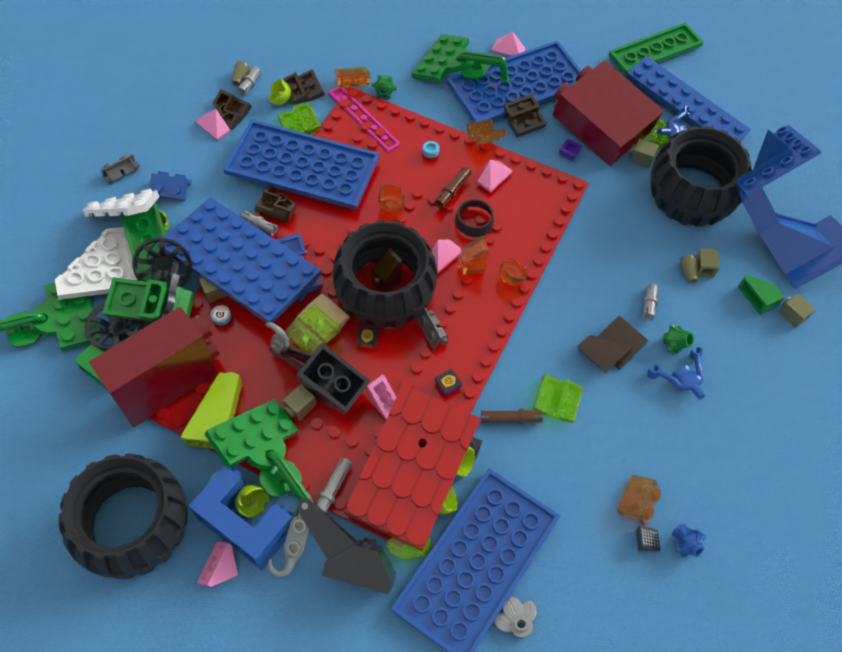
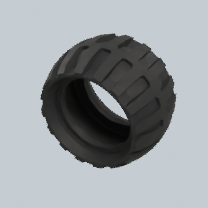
M694 126L685 131L678 132L663 145L652 166L650 186L657 207L662 209L668 218H673L683 225L689 224L695 225V227H702L721 221L741 204L736 179L752 171L749 153L737 138H733L724 130L720 131L709 126ZM694 167L704 170L713 175L722 184V187L710 188L698 185L685 178L677 168Z
M378 220L375 223L361 225L358 230L352 231L345 238L334 260L333 284L336 295L344 309L353 318L356 317L360 323L366 326L371 325L378 329L398 328L408 321L412 322L421 314L424 307L427 308L436 288L437 266L429 244L423 237H420L414 228L404 226L401 222ZM392 248L401 258L402 264L406 265L413 272L414 279L407 286L392 292L370 290L359 283L355 277L359 270L369 262L380 260L385 252Z
M128 453L125 456L118 454L109 455L101 461L90 463L81 474L76 475L71 480L70 487L67 493L63 494L60 503L62 513L59 514V530L63 537V543L70 555L86 570L102 577L129 579L133 578L136 574L145 575L153 571L154 567L163 561L165 563L172 556L171 551L174 547L179 546L184 536L183 530L188 518L186 497L176 477L159 462L137 454ZM134 487H143L156 493L158 508L155 519L145 534L130 544L118 547L101 546L96 543L93 533L94 519L101 505L112 494Z

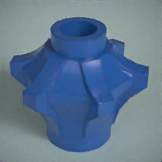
M680 524L673 530L672 536L677 544L676 552L678 554L681 553L682 557L687 555L697 557L704 551L702 543L706 539V535L701 533L700 530H693L685 524Z

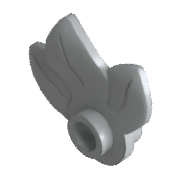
M509 596L503 606V612L499 613L493 622L502 632H512L517 638H527L533 631L532 622L537 615V610L531 600L522 604L516 597ZM524 623L526 626L519 628L518 624Z

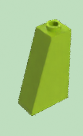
M219 372L182 433L181 439L185 446L214 449L204 434L206 430L234 418L242 387L240 375L234 372Z

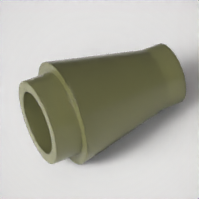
M238 61L234 65L232 79L234 86L239 87L243 77L249 73L250 70L247 63Z
M695 255L681 257L679 264L687 278V282H697L699 280L698 259L695 258Z

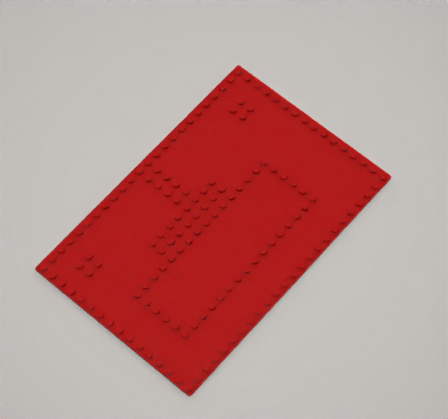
M349 87L347 89L348 95L354 97L401 145L388 153L367 132L369 129L371 130L372 125L376 124L367 116V120L362 121L363 123L360 125L344 109L348 107L351 110V106L356 104L349 97L348 100L343 99L340 101V104L337 102L313 136L379 153L380 158L357 210L273 188L276 193L282 192L287 198L296 202V207L290 221L286 223L255 212V216H261L264 220L277 225V232L274 236L269 235L275 240L300 233L307 251L304 259L321 269L322 275L318 278L323 283L321 289L307 293L304 301L300 302L296 299L273 323L285 331L290 339L288 341L290 347L313 354L321 343L294 320L314 299L324 294L350 316L340 331L336 330L324 345L371 380L369 384L383 374L396 397L402 385L405 384L471 414L589 183ZM358 106L356 111H352L360 120L362 115H366ZM377 126L378 129L372 132L381 140V136L387 134L383 128ZM389 136L387 141H382L388 147L396 144ZM428 141L436 142L440 147L439 155L435 158L425 157L422 153L424 143ZM495 160L500 161L513 171L490 193L480 186L477 181L489 161ZM462 167H468L472 173L457 190L455 197L450 199L444 208L437 207L435 200L441 195L442 189L450 184ZM478 199L491 206L494 215V225L488 234L481 237H470L461 233L456 227L455 217L458 208L467 200ZM468 207L459 213L461 220L473 227L483 226L491 219L490 214L479 207ZM378 220H384L385 222L397 221L401 222L404 226L414 228L420 237L427 241L431 250L438 240L450 239L463 250L457 258L437 274L436 288L426 308L435 312L440 322L437 328L442 327L448 336L446 344L441 345L439 343L433 350L419 326L417 318L412 322L404 323L402 327L378 329L376 345L357 343L359 326L376 327L360 323L356 317L353 318L344 309L335 292L333 267L339 247L352 231L358 230L361 225L375 223ZM379 260L369 262L359 270L355 277L359 283L368 289L383 292L372 281L373 268ZM402 264V281L385 292L396 291L407 286L415 277L413 272L406 265ZM200 286L194 294L195 298L189 318L192 319L200 315L209 326L213 334L210 338L220 355L212 359L217 373L234 372L240 375L242 387L234 417L275 398L284 409L283 399L301 383L296 378L298 371L269 351L272 345L270 341L276 332L270 327H266V322L229 296L208 303ZM223 305L230 310L231 320L225 325H216L212 321L211 311L217 306ZM452 369L462 382V387L445 396L435 382V377ZM218 374L148 419L182 436L183 431ZM366 388L346 414L333 410L316 399L317 406L300 421L294 416L290 418L297 427L298 432L296 435L284 440L286 453L283 459L292 462L302 475L301 484L315 503H317L320 491H323L340 458L350 460L352 466L346 474L334 497L335 501L330 505L328 511L398 547L403 546V542L344 514L347 503L386 419L367 399ZM208 449L217 454L215 449ZM246 460L238 463L241 467L260 475L261 469L251 466Z

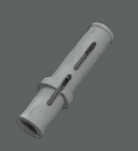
M340 458L327 485L318 495L319 499L316 504L325 512L334 503V497L352 466V462L346 458Z

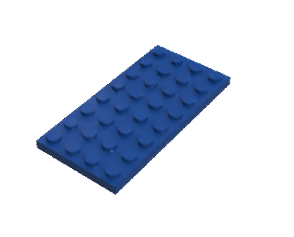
M557 40L505 58L509 77L507 83L500 81V67L490 66L480 79H466L461 73L447 78V84L476 127L506 117L503 104L531 94L538 104L553 100L554 94L562 84L568 82L572 86L576 82V77L581 72V69Z
M251 119L223 170L224 174L266 186L270 185L277 189L357 210L380 156L377 152Z
M211 197L163 237L180 243L187 250L191 257L192 271L266 323H273L322 275L321 269ZM165 243V250L170 253L176 248L172 244ZM181 251L174 257L177 261L186 260Z
M488 468L395 601L391 611L446 652H474L561 515Z

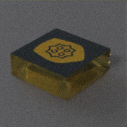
M359 326L357 347L376 348L378 328Z

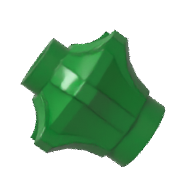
M379 74L377 75V81L372 83L371 87L375 88L377 97L386 96L390 99L391 93L397 90V86L393 84V77Z
M670 325L669 331L663 335V343L668 345L669 352L675 351V353H679L682 349L691 347L694 342L693 333L683 330L681 326Z

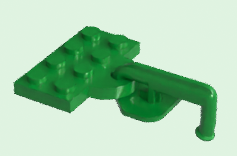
M447 34L440 35L411 73L414 79L440 83L447 73L461 71L464 78L477 80L484 76L490 66H498L501 71L500 81L503 83L509 81L507 63L504 57L467 51L466 47L469 45V38Z
M55 283L44 285L48 301L40 303L32 313L24 311L12 314L7 319L0 320V332L7 331L9 342L14 347L32 345L37 342L41 335L57 336L61 351L91 344L85 334L86 320L93 311L89 296L58 300ZM91 322L90 330L98 328L97 322ZM100 333L92 335V337L98 342V340L101 337Z
M276 398L206 430L204 435L228 469L244 460L251 466L261 469L258 481L268 496L278 498L292 491L298 501L306 497L311 498L301 484L302 475L292 462L283 459L286 453L284 440L296 435L298 429ZM298 509L294 511L293 517L299 515Z

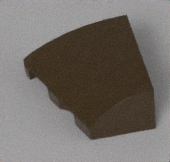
M222 89L219 90L213 101V105L220 112L221 117L228 124L227 126L232 130L245 118L252 107L248 102L236 98L233 94Z
M268 185L263 191L262 198L255 205L254 211L288 223L294 213L296 202L287 198L282 192L276 193L273 190L274 187Z
M593 335L584 339L577 346L582 354L591 362H594L606 374L632 350V347Z

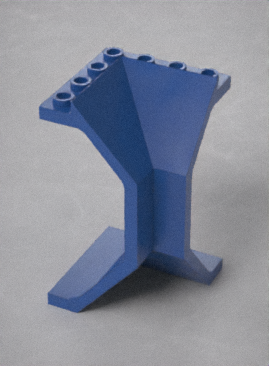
M790 125L779 128L775 133L768 129L753 170L736 179L738 196L759 236L787 280L797 289L842 264V225L831 215L819 222L811 223L774 211L762 187L821 154L820 149Z

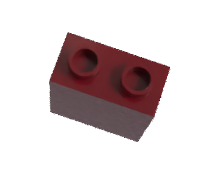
M604 60L594 69L589 65L582 69L572 86L565 82L554 94L557 104L552 115L605 163L612 166L631 150L633 144L637 145L639 138L644 139L653 131L664 110Z
M180 306L90 360L89 363L134 428L218 374L212 359L220 355L210 338L213 334L205 320L200 315L190 319Z

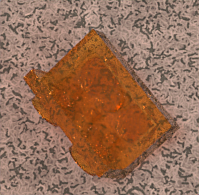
M366 67L334 69L337 88L363 86L370 83V72Z
M492 119L467 124L468 141H476L478 144H487L488 140L490 142L499 141L500 137L506 136V130L493 129Z
M632 475L617 508L618 513L638 519L641 525L647 526L648 521L653 517L656 501L658 502L661 497V490L656 480Z

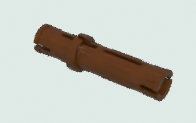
M462 167L450 184L442 189L441 195L435 200L437 207L444 208L448 201L455 197L457 190L472 173L468 167Z
M519 409V411L481 410V416H489V418H481V423H542L543 417H534V415H543L542 410L524 411V409Z

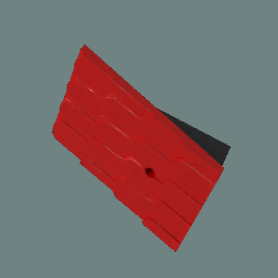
M403 384L347 503L344 514L423 551L481 418Z

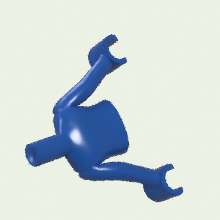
M688 105L679 111L677 116L667 121L666 128H659L657 130L658 135H667L670 140L678 132L685 131V125L677 124L676 122L691 115V113L687 112L690 107Z
M697 347L696 352L691 350L689 357L695 361L696 373L687 365L675 370L671 376L661 371L659 365H655L654 371L648 368L647 376L651 379L661 376L670 381L680 391L692 390L700 400L705 397V394L699 388V385L703 382V370L700 359L703 349Z

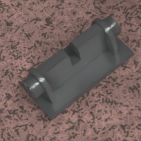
M133 154L124 155L119 161L104 165L101 172L108 183H113L123 178L120 171L123 170L127 176L137 171V168L140 166L135 161Z
M424 307L421 314L417 317V321L434 350L439 343L441 345L446 344L448 336L442 327L437 328L440 322L435 312Z

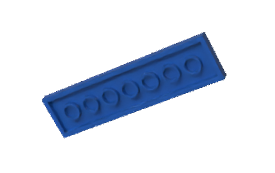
M645 56L626 75L627 79L676 114H679V111L688 105L690 108L687 112L691 113V115L685 118V120L693 126H709L720 131L724 130L739 141L751 130L648 56Z

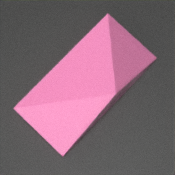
M511 32L496 39L491 52L510 57L525 52V47L514 32Z
M216 109L207 112L195 121L197 125L217 141L230 133L229 127Z
M490 160L477 183L491 193L513 170L500 161Z
M450 239L438 240L432 248V254L437 266V274L463 252Z
M382 374L366 386L367 399L387 419L396 396L387 379Z
M216 542L197 584L212 587L238 575L231 544Z

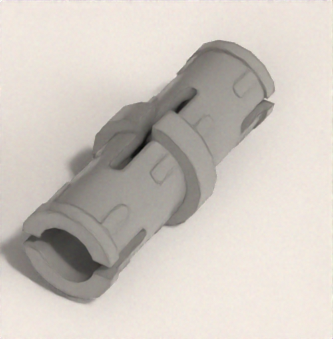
M252 66L249 73L243 77L242 83L237 88V92L240 91V95L246 96L249 89L255 85L256 79L261 74V70L257 66Z
M248 211L242 213L241 218L271 236H274L277 232V225L264 220L263 217L255 216Z
M650 284L647 285L646 297L643 299L644 310L642 318L648 321L650 320V315L651 320L655 318V308L658 305L657 294L659 287L656 284H652V287Z

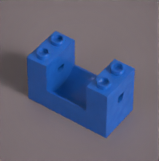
M224 465L188 507L197 520L226 543L231 544L232 548L262 571L268 564V560L272 559L285 543L290 523L293 519L291 516L292 512L285 506L279 507L274 503L253 528L232 511L235 507L234 502L241 488L245 487L244 484L246 482L241 478L243 475L237 469H228Z

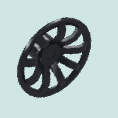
M158 237L145 241L137 248L133 256L132 267L138 281L147 282L144 277L154 271L157 272L154 280L159 281L161 274H164L166 279L167 274H170L172 262L180 263V267L187 266L186 275L178 272V275H180L179 279L182 280L178 283V287H182L190 278L192 261L189 253L180 243L172 239ZM160 242V251L156 253L148 245ZM165 243L172 244L176 248L170 253L165 250ZM145 249L153 258L142 259L139 258V254ZM181 251L186 260L176 261L174 257ZM137 263L146 265L151 264L152 266L144 272L139 273Z
M105 303L95 308L85 323V334L90 343L98 348L107 350L142 330L145 325L143 321H129V319L108 317L109 321L107 322L102 318L95 317L104 309ZM91 322H97L104 326L90 330ZM139 324L135 333L129 329L130 326ZM96 333H105L98 342L92 337ZM108 338H112L114 341V345L103 343Z

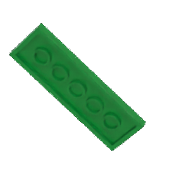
M684 22L610 50L608 56L626 76L645 56H648L656 63H660L702 47L704 41Z
M156 203L146 212L124 216V213L120 212L132 258L142 243L152 238H163L166 235ZM157 243L148 245L154 252L158 253L160 251ZM145 249L139 254V258L142 259L153 258ZM137 263L139 273L144 272L152 266L151 264L146 265ZM152 272L144 277L147 282L148 279L154 280L157 272ZM161 274L159 281L165 282L164 274Z

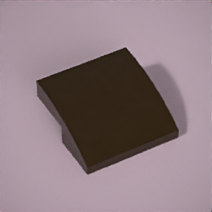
M313 69L299 76L295 72L283 79L291 89L290 99L293 104L305 103L325 95Z
M532 94L503 104L506 117L516 137L546 127L547 123L539 112L540 105Z
M618 316L598 336L632 347V350L621 361L616 363L615 367L619 370L648 342V339L621 316Z

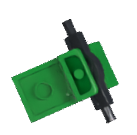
M172 262L170 274H167L165 282L149 279L148 282L113 277L102 314L108 317L143 321L148 326L180 306L187 316L190 317L195 295L189 290L178 287L180 278L178 272L181 264Z

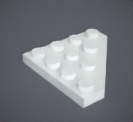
M146 189L140 191L141 193L138 195L128 193L120 199L111 197L105 199V202L102 203L94 201L88 203L83 212L85 217L92 216V213L97 217L105 216L106 213L109 216L121 215L120 212H123L124 216L146 212L159 198L157 190Z
M124 227L105 229L101 233L102 236L97 241L94 240L85 249V253L80 258L77 257L68 266V270L55 279L58 300L108 294L113 277L137 280L132 267L133 259Z

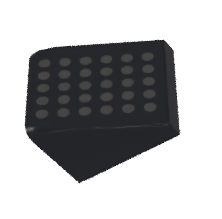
M639 526L636 529L638 551L660 552L658 529Z

